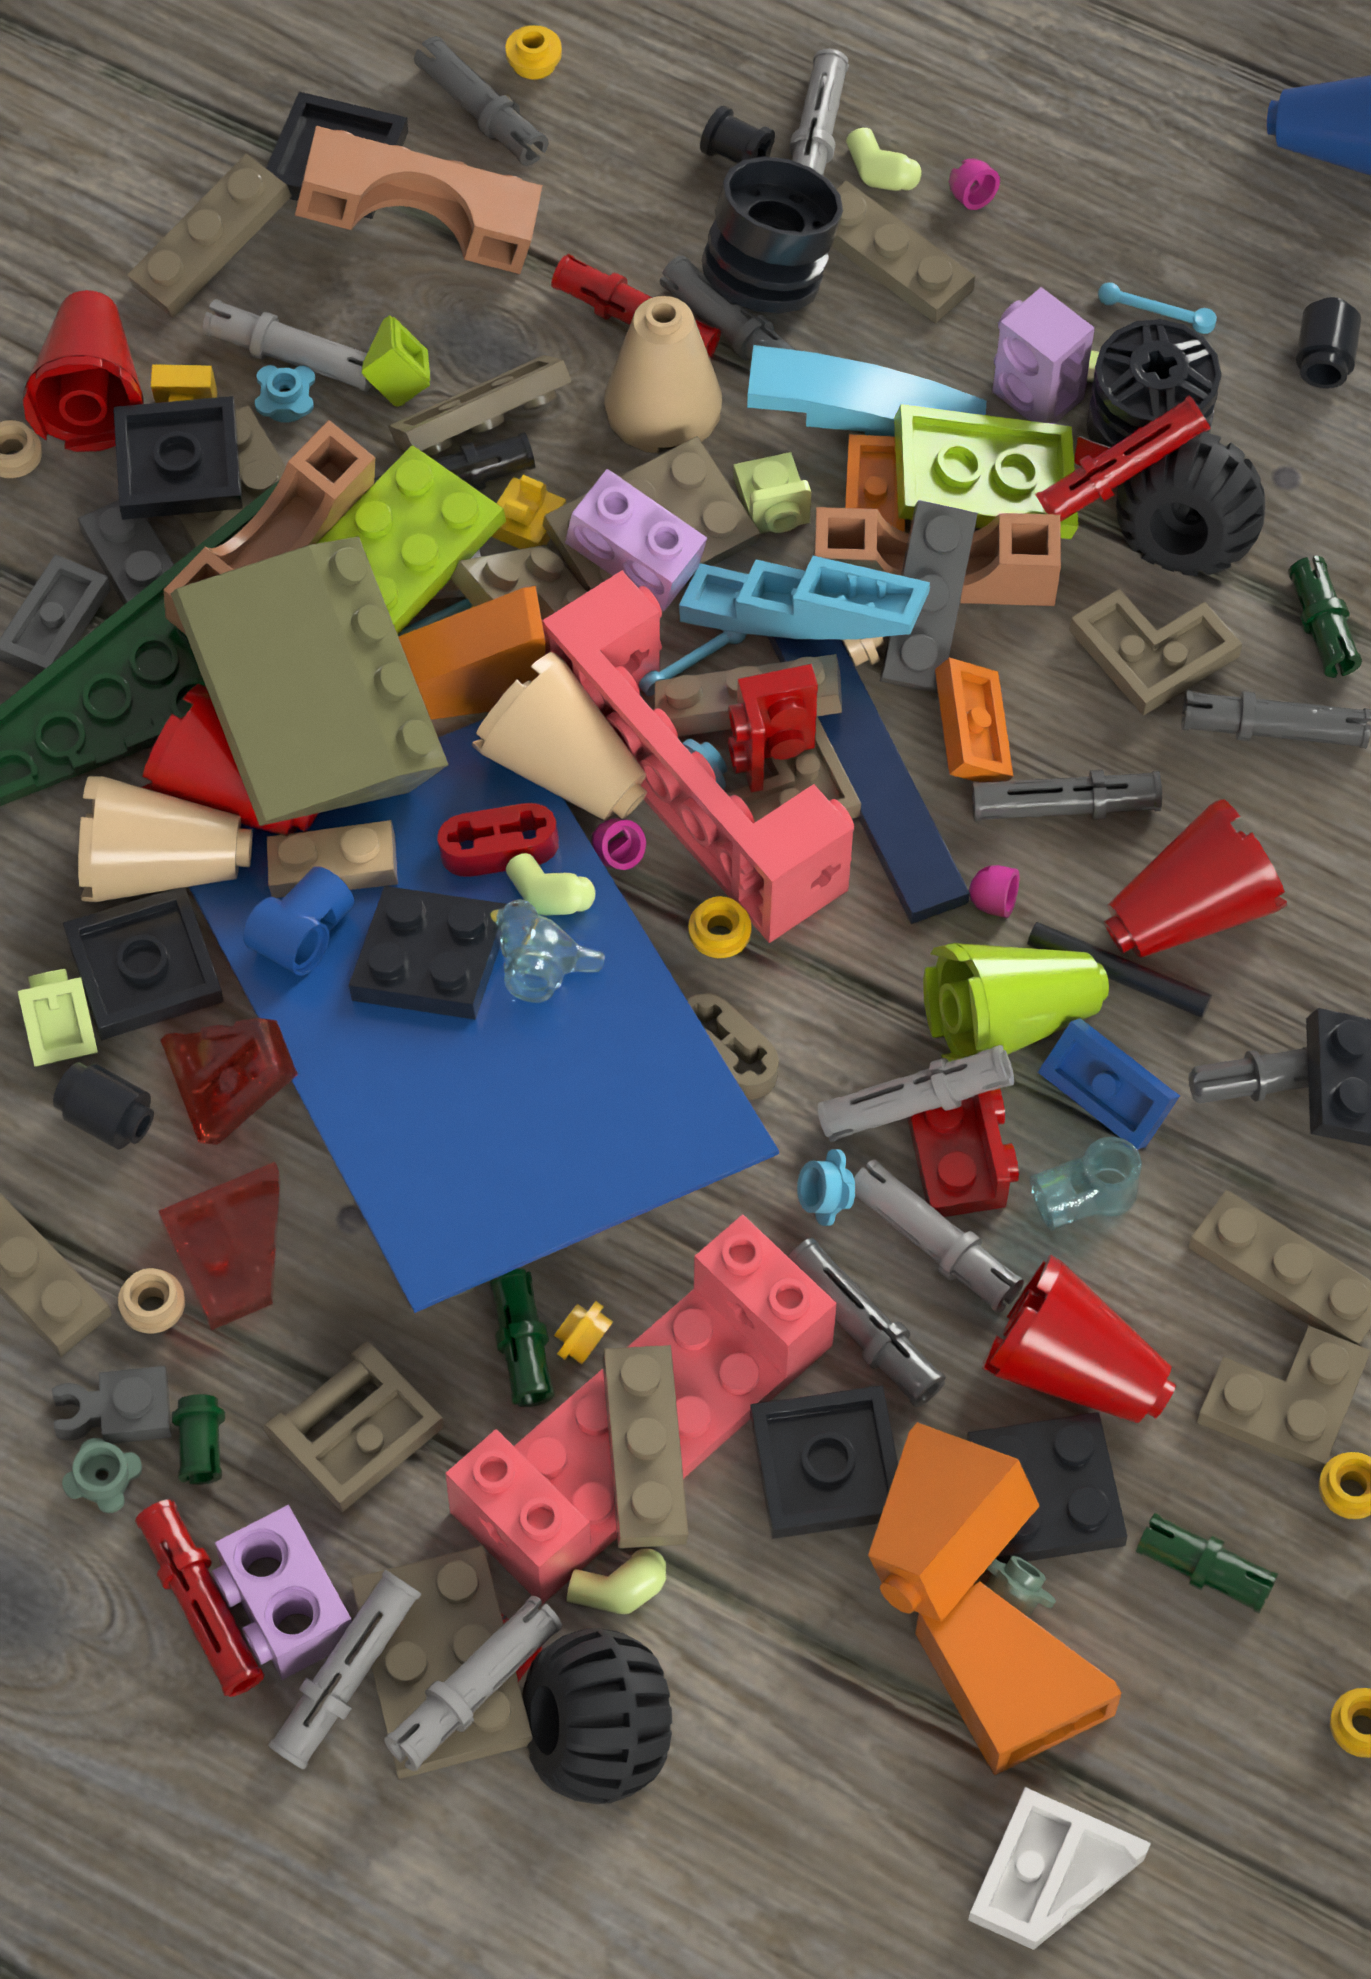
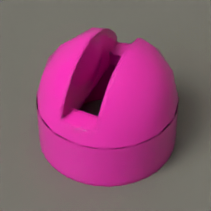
M976 158L966 159L961 162L962 165L959 169L953 168L950 172V191L966 208L978 210L986 206L995 197L1000 186V177L987 163Z
M613 818L600 823L592 833L591 845L605 866L626 870L636 866L643 858L646 849V838L643 830L637 823L630 820ZM622 830L625 836L616 839L608 845V841Z
M989 865L978 871L969 886L971 901L977 909L989 915L1008 918L1014 909L1018 895L1019 870L1000 865Z

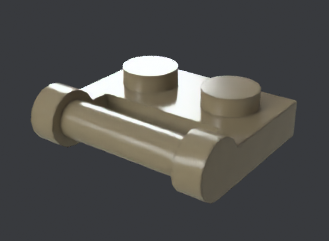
M367 1341L350 1353V1363L287 1415L277 1413L263 1425V1429L272 1443L284 1455L289 1456L342 1513L444 1428L443 1417ZM367 1382L378 1387L376 1391L313 1443L304 1436Z

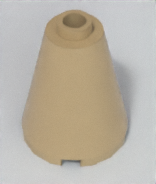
M658 296L650 298L637 308L605 390V408L611 429L625 443L644 452L659 453V447H676L696 436L702 442L710 436L720 421L722 392L691 309L683 301L674 297Z
M550 652L531 666L540 674L532 682L529 680L524 684L516 680L498 700L476 732L481 739L474 741L472 746L485 757L604 821L609 820L615 814L621 819H625L637 808L647 794V791L641 786L646 773L566 662L556 653Z
M104 776L87 777L83 799H93L92 813H87L86 817H81L78 878L79 887H85L81 895L82 901L100 902L237 879L239 866L250 867L252 829H241L239 815Z

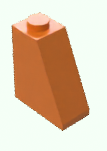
M536 586L518 589L398 636L431 720L490 712L516 680L524 684L529 680L532 682L540 675L531 666L545 656V636Z
M918 1422L908 1433L868 1554L881 1581L880 1591L893 1607L907 1614L916 1611L940 1622L945 1619L1040 1506L1019 1459Z
M980 1581L972 1585L942 1622L918 1613L915 1635L994 1776L1116 1715L1122 1693L1114 1680Z

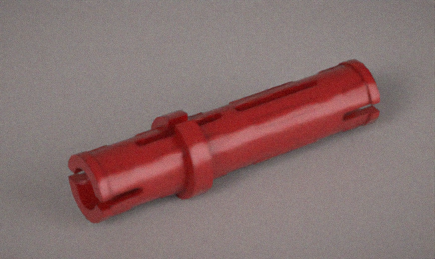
M567 254V256L560 260L551 281L552 288L561 290L594 307L595 315L605 320L614 317L628 325L631 324L637 308L646 300L653 298L627 285L628 280L626 277L616 272L609 276L576 259L571 254ZM695 319L708 356L711 358L718 346L721 330Z
M1188 396L1185 398V401L1144 427L1139 428L1133 434L1094 459L1090 455L1085 456L1079 460L1081 467L1042 492H1037L1035 496L1047 514L1060 515L1061 523L1100 497L1104 502L1114 496L1112 491L1114 488L1211 428L1193 398Z
M170 1499L159 1501L145 1508L135 1518L137 1527L144 1534L160 1566V1569L157 1571V1577L163 1588L172 1589L197 1641L200 1643L222 1686L221 1690L224 1696L234 1697L245 1693L258 1685L264 1679L265 1674L255 1661L236 1624L234 1616L228 1609L209 1572L212 1561L204 1548L196 1547L177 1510L178 1507L175 1501L171 1502Z

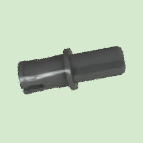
M1307 1047L1259 1055L1256 1050L1245 1053L1244 1059L1196 1066L1188 1075L1192 1098L1197 1103H1206L1250 1096L1256 1102L1264 1100L1266 1094L1307 1088Z

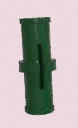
M1313 556L1312 562L1315 569L1312 571L1309 558H1302L1288 569L1289 578L1294 584L1303 609L1300 622L1303 630L1313 636L1323 664L1324 674L1327 677L1336 678L1338 673L1335 664L1338 663L1341 675L1346 676L1356 671L1362 664L1361 655L1356 649L1347 624V617L1350 616L1349 609L1343 599L1337 598L1327 571L1325 559L1321 556Z
M515 1269L490 1280L499 1324V1330L495 1333L497 1350L505 1355L512 1403L514 1405L518 1404V1407H534L549 1402L555 1396L544 1348L549 1342L547 1326L539 1321L531 1272H526L525 1269Z
M1154 1513L1151 1517L1149 1527H1146L1136 1549V1553L1144 1554L1190 1577L1189 1585L1199 1590H1202L1204 1585L1252 1608L1257 1613L1261 1612L1265 1600L1268 1598L1278 1577V1573L1271 1572L1224 1549L1225 1541L1215 1536H1211L1208 1541L1161 1518V1515Z

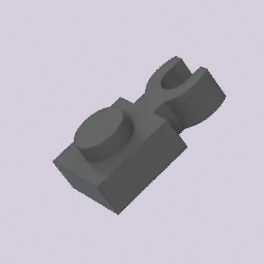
M166 1366L98 1372V1391H87L84 1387L74 1383H64L52 1388V1396L56 1406L76 1405L80 1408L73 1418L54 1420V1430L59 1439H79L89 1433L94 1427H101L103 1440L112 1444L172 1438Z

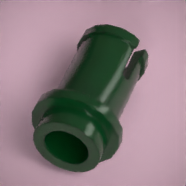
M207 1394L184 1396L178 1400V1409L173 1411L171 1415L172 1423L179 1427L180 1469L178 1471V1479L183 1483L189 1481V1484L193 1485L217 1482L222 1478L219 1425L225 1421V1411L218 1407V1399L215 1396Z

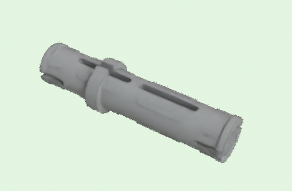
M830 48L817 51L814 55V64L805 97L800 126L792 134L789 151L793 157L792 161L811 167L821 175H824L826 164L834 156L836 143L832 134L839 110L845 74L849 67L847 56L838 50Z
M214 299L209 305L210 310L215 311V314L213 315L209 312L205 314L202 328L205 336L215 337L249 349L251 357L264 360L269 356L295 366H307L315 373L355 386L364 392H368L372 387V384L363 376L361 371L367 353L279 323L278 316L269 312H263L259 316L225 304L218 299Z
M1002 1045L950 1062L946 1058L932 1061L930 1068L918 1073L862 1089L843 1097L819 1102L818 1116L825 1136H829V1141L834 1142L854 1133L879 1127L930 1109L942 1107L945 1111L960 1107L961 1100L990 1090L993 1091L1013 1085V1069L1006 1051H1003Z
M874 1159L867 1163L866 1168L871 1171L870 1173L863 1167L854 1177L855 1197H858L906 1238L932 1257L941 1266L938 1272L948 1280L957 1278L981 1297L997 1313L1002 1312L1006 1308L1003 1300L1009 1305L1014 1301L1024 1285V1280L983 1249L981 1246L983 1240L972 1231L962 1232L921 1197L891 1175L877 1160Z
M386 1569L382 1574L383 1577L353 1621L348 1625L343 1636L314 1679L305 1678L299 1687V1690L304 1694L275 1738L271 1739L268 1744L279 1755L303 1770L307 1767V1762L336 1719L340 1717L345 1720L352 1709L347 1704L376 1659L385 1649L386 1644L403 1621L415 1600L419 1599L422 1593ZM380 1613H383L382 1618L380 1619V1621L378 1622V1624L376 1625V1627L374 1628V1630L372 1631V1633L370 1634V1636L368 1637V1639L366 1640V1642L364 1643V1645L362 1646V1648L360 1649L352 1663L349 1665V1659L354 1654V1652L356 1651V1649L358 1648V1646L360 1645V1643L362 1642V1640L364 1639V1637L366 1636V1634L368 1633V1631L370 1630V1628L372 1627ZM341 1674V1679L339 1680L331 1694H329V1696L323 1703L321 1709L319 1710L311 1724L308 1726L307 1723L309 1719L311 1718L319 1704L323 1701V1699L329 1692V1689L331 1688L337 1677Z
M530 1596L525 1601V1604L444 1683L435 1681L425 1691L427 1695L426 1700L393 1732L384 1738L387 1748L400 1763L407 1756L406 1768L417 1771L421 1764L455 1730L459 1732L465 1731L474 1722L473 1713L553 1634L558 1633L562 1629L559 1617L548 1604H545L539 1611L538 1607L542 1604L541 1599L536 1596Z

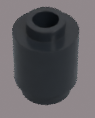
M1336 297L1323 298L1309 304L1303 311L1296 364L1300 369L1301 378L1311 386L1326 389L1341 386L1355 368L1361 315L1356 308L1345 300Z
M81 1062L73 1064L62 1076L53 1097V1106L62 1111L65 1121L115 1149H122L130 1142L133 1144L140 1142L148 1132L154 1118V1111L150 1108L151 1096L147 1091L98 1064L86 1066Z

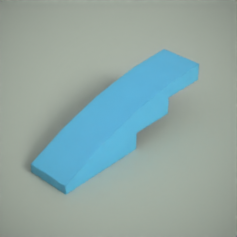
M753 345L747 408L807 413L806 427L865 432V435L895 437L894 416L900 404L986 415V400L932 380L874 364L814 352Z
M812 556L806 571L757 559L749 574L700 563L679 604L680 622L742 634L792 639H865L911 634L930 592V582L817 556Z

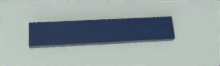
M767 636L780 662L794 661L803 657L837 655L841 675L842 713L817 717L861 802L858 819L910 923L914 924L968 904L970 892L842 640L792 639Z

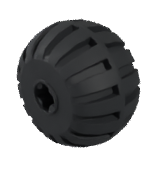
M1204 432L1200 438L1199 435L1164 456L1158 462L1120 484L1116 500L1117 520L1131 550H1140L1143 553L1141 559L1152 565L1156 563L1162 566V569L1171 572L1179 571L1183 575L1198 576V571L1212 575L1230 568L1232 562L1242 559L1257 541L1265 518L1264 487L1261 484V477L1250 459H1244L1245 454L1232 442L1225 446L1219 443L1220 436Z
M587 1628L561 1636L540 1651L532 1661L527 1672L522 1695L533 1738L526 1746V1749H529V1758L535 1772L538 1773L540 1780L551 1790L574 1801L606 1804L632 1796L652 1782L660 1773L670 1748L672 1736L670 1726L673 1722L672 1706L669 1703L670 1692L667 1680L663 1678V1669L658 1659L648 1647L640 1641L618 1631Z

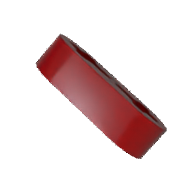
M522 803L453 816L442 824L438 831L437 839L444 867L452 874L461 877H473L506 871L509 861L515 856L524 853L531 854L540 865L554 857L559 847V836L554 814L546 806L537 803ZM535 830L536 837L524 839L523 832ZM473 841L474 848L461 850V842Z

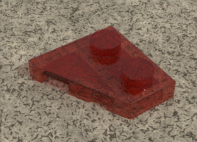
M253 1018L237 1021L233 1026L214 1025L203 1027L201 1032L169 1033L160 1039L198 1143L220 1144L298 1075L277 1020Z
M275 1162L158 1211L165 1232L211 1330L273 1304L281 1184L279 1169Z

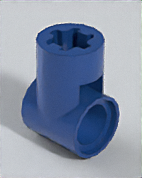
M314 866L282 900L271 896L265 898L254 908L245 924L243 941L246 947L299 976L308 974L322 959L328 946L329 932L354 907L355 900L352 892L336 874L323 867Z

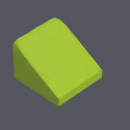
M387 316L383 319L363 361L361 371L363 376L389 402L399 407L430 386L428 350L395 317Z

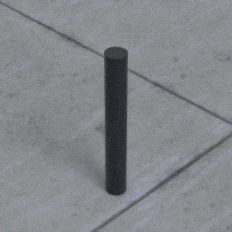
M1036 922L1030 933L1027 945L1036 949L1086 952L1093 957L1096 963H1100L1104 967L1108 979L1198 1017H1204L1212 999V994L1042 923Z

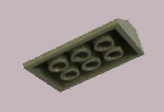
M359 536L308 545L177 588L171 593L260 826L410 793L448 766Z

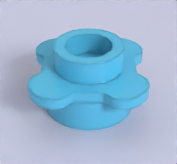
M268 365L258 371L256 377L258 384L261 385L260 396L255 399V408L259 414L270 417L275 421L286 423L296 421L313 410V400L309 396L310 386L315 383V374L312 369L307 366H298L294 370L290 368L278 369L273 365ZM282 389H290L287 392H280Z
M839 1149L829 1150L826 1161L807 1162L801 1169L798 1177L797 1193L799 1202L806 1212L815 1213L817 1222L822 1226H831L835 1221L836 1214L842 1209H850L855 1199V1180L851 1171L845 1169L846 1156Z

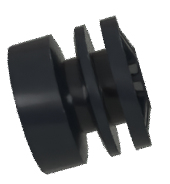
M764 156L745 159L729 169L721 187L715 209L716 219L709 230L708 242L701 259L704 276L719 294L732 303L750 310L781 314L802 309L814 301L820 288L823 272L829 259L828 252L835 240L843 213L841 195L830 180L811 167L789 159Z
M1163 319L1136 321L1116 330L1101 346L1095 365L1092 384L1093 393L1086 424L1089 440L1111 448L1139 428L1144 427L1185 401V398L1188 396L1193 398L1211 428L1222 373L1218 355L1206 338L1184 324Z

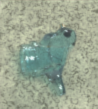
M514 900L502 909L494 910L491 913V919L499 926L502 932L500 937L502 955L506 958L504 961V984L512 995L521 1000L533 1003L544 1002L550 999L554 991L560 987L565 974L577 971L599 972L604 966L605 955L602 952L578 945L552 920L539 916L535 907L528 901Z

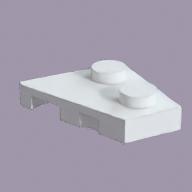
M1025 1787L971 1909L968 1920L1034 1950L1142 1863L1151 1843Z

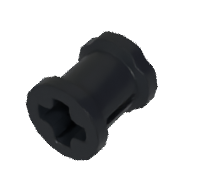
M720 106L711 115L704 128L700 140V150L708 156H713L717 153L737 164L745 159L769 157L775 142V132L766 126L758 129L734 117V112L731 108Z

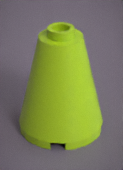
M949 943L933 948L930 955L939 956L935 966L925 967L923 976L924 1006L928 1027L932 1038L945 1037L951 1053L942 1054L941 1056L949 1062L978 1054L998 1045L1003 1046V1051L1005 1050L1007 1055L1067 1028L1071 1021L1080 1018L1085 1020L1096 1015L1102 1007L1103 1000L1107 998L1109 993V982L1104 967L1100 963H1096L1090 954L1076 951Z

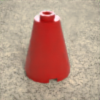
M83 290L70 294L61 303L24 387L23 407L27 422L35 433L46 441L47 434L65 441L64 449L75 452L103 451L116 446L114 407L144 404V400L116 304L103 293Z
M197 684L189 690L183 699L193 704L185 717L179 718L171 714L153 746L142 777L150 780L151 783L142 786V788L239 815L241 824L288 837L297 828L304 832L308 831L318 813L267 825H259L206 686Z
M1219 799L1210 804L1107 904L1112 917L1103 921L1112 941L1122 954L1132 949L1139 958L1268 916L1287 906V901L1280 897L1285 891L1273 864L1253 832L1246 835L1242 831L1237 832L1231 825V822L1241 816L1225 799Z
M1052 1255L1048 1256L1046 1262L1043 1261L1024 1287L1007 1315L1009 1320L1002 1335L1006 1336L1005 1339L996 1335L982 1365V1369L994 1377L1134 1423H1139L1146 1414L1155 1419L1158 1418L1176 1388V1384L1168 1380L1172 1366L1065 1263Z

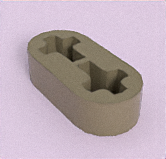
M702 993L688 998V1003L700 1021L707 1023L713 1018L717 1020L716 1034L721 1041L710 1030H705L747 1099H760L769 1094L776 1085L779 1069L778 1053L772 1043L735 1008L718 995ZM733 1052L748 1064L760 1060L761 1074L757 1075L749 1070L740 1075L738 1073L739 1059Z

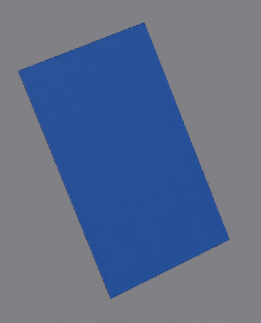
M483 720L438 737L448 766L410 793L320 812L308 829V831L391 820L396 842L398 884L388 886L505 903L507 905L511 902L519 901L516 914L508 913L513 929L509 930L508 926L506 928L476 1020L352 1001L349 983L384 886L350 890L355 900L354 907L329 932L327 949L317 966L308 974L296 975L246 947L243 941L245 924L254 908L265 898L271 897L268 884L267 837L279 834L241 824V829H252L250 867L239 866L237 879L189 887L414 1313L779 1155V1149L564 799L485 757L472 746L474 741L481 739L476 732ZM522 803H537L546 806L553 812L556 819L559 847L554 857L539 866L545 874L572 873L577 877L588 878L595 888V900L592 906L583 912L576 911L569 915L548 916L536 914L528 907L506 871L473 877H461L449 872L444 867L440 856L437 840L440 827L451 817L462 813ZM297 828V830L294 833H300L304 831ZM535 830L523 832L524 839L535 838ZM473 841L461 842V850L474 848Z

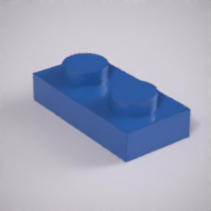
M1081 1018L1069 1023L1038 1071L1040 1075L1135 1150L1142 1149L1148 1145L1180 1097L1179 1094Z

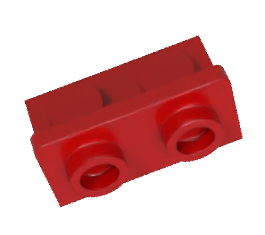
M812 664L738 679L737 704L728 706L729 721L733 734L732 737H728V749L735 774L745 772L751 793L763 790L764 759L770 757L778 760L790 759L798 756L804 750L815 748L818 683Z
M1000 1088L961 1100V1106L955 1109L945 1111L942 1107L907 1117L925 1200L943 1217L1006 1208L1010 1183L1018 1182L1019 1180L1018 1162L1012 1143L1003 1144L998 1125L1005 1124V1108Z

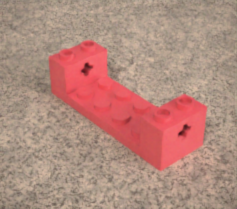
M621 570L542 620L545 636V655L550 652L556 653L566 662L645 771L646 777L641 786L647 791V794L643 800L726 895L738 902L747 911L751 923L768 943H771L848 891L850 864L852 861L853 820L846 808L838 800L831 799L829 801L815 784L757 822L754 821L750 809L737 795L729 797L716 782L715 773L706 758L697 751L690 753L678 739L676 728L667 714L659 708L652 710L640 696L639 682L651 671L656 670L660 672V651L662 650L660 618L662 617V610L657 599L647 587H637Z
M743 1214L694 1256V1289L628 1346L671 1345L683 1479L751 1419V1404L769 1402L833 1346L837 1303ZM603 1369L515 1446L495 1429L445 1473L450 1513L481 1545H484V1548L532 1596L541 1599V1605L570 1581L574 1569L582 1570L617 1539Z

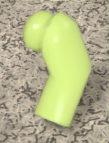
M859 128L848 135L846 138L847 146L858 173L866 185L893 191L901 189L907 191L918 185L921 179V167L916 160L910 159L902 153L880 150L874 134L869 128Z
M531 854L517 855L507 864V875L528 907L536 914L548 916L569 915L576 911L583 912L588 910L595 900V888L588 878L577 877L572 873L545 874Z
M644 1548L636 1551L627 1562L609 1576L574 1569L568 1587L567 1602L617 1614L632 1613L659 1593L666 1581V1562L658 1551Z

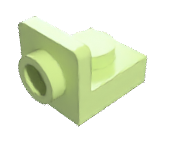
M791 452L734 464L733 478L741 503L760 531V534L770 531L775 533L787 532L798 525L810 523L811 489L808 481L800 480Z
M66 969L29 976L30 988L18 991L34 1067L98 1053L81 977L68 980Z

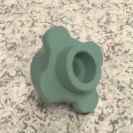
M101 1438L88 1439L81 1445L80 1451L73 1461V1471L65 1474L63 1477L62 1485L64 1492L72 1499L84 1497L97 1503L100 1511L103 1513L117 1512L125 1504L123 1494L130 1481L141 1475V1460L135 1453H123L116 1445L105 1442ZM99 1471H107L109 1473L107 1479L101 1481L96 1478Z
M1012 1556L1007 1564L994 1559L988 1566L987 1570L992 1574L985 1586L1027 1617L1031 1616L1039 1603L1047 1608H1052L1056 1603L1055 1598L1041 1588L1046 1580L1045 1576L1029 1562Z

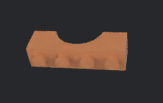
M316 126L295 215L352 230L364 216L377 209L390 206L417 208L432 214L449 227L460 244L464 260L520 274L532 240L542 185L523 181L516 176L501 175L470 167L460 161L444 160L421 154L403 146L387 145L357 137L346 131Z
M328 420L288 461L276 488L248 524L224 544L215 548L205 547L164 589L165 618L186 635L171 597V593L175 589L292 550L316 544L374 485L375 457L333 422Z
M816 507L814 556L901 576L909 537L908 533L890 525L881 516L878 509ZM999 513L988 525L975 531L960 603L1055 606L1061 568L1060 515Z

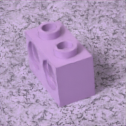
M1040 287L1024 302L1018 300L1012 303L999 320L998 329L1000 332L997 354L994 358L995 374L992 392L1027 420L1055 424L1084 399L1095 328Z
M606 469L572 512L565 543L612 576L623 570L637 587H647L657 599L661 610L665 611L699 567L707 537Z
M289 1505L215 1542L221 1566L212 1570L213 1577L228 1606L232 1607L241 1603L250 1619L251 1624L243 1627L242 1630L260 1665L272 1660L283 1680L331 1654L346 1628L352 1622V1619ZM271 1557L281 1562L279 1568L269 1576L257 1577L247 1572L248 1567L259 1558ZM292 1614H304L312 1619L310 1626L298 1634H286L277 1629L279 1623L285 1617Z

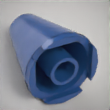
M1371 75L1284 89L1279 101L1271 100L1267 114L1268 135H1276V143L1280 148L1371 176Z

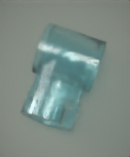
M1105 1137L1092 1143L1084 1153V1156L1031 1175L1030 1186L1032 1194L1046 1226L1053 1231L1095 1214L1112 1217L1122 1215L1130 1210L1137 1199L1142 1166L1140 1154L1133 1144L1123 1138ZM1112 1170L1122 1174L1125 1180L1115 1184L1105 1183L1098 1179L1096 1174L1101 1171ZM1080 1184V1193L1075 1194L1073 1187Z

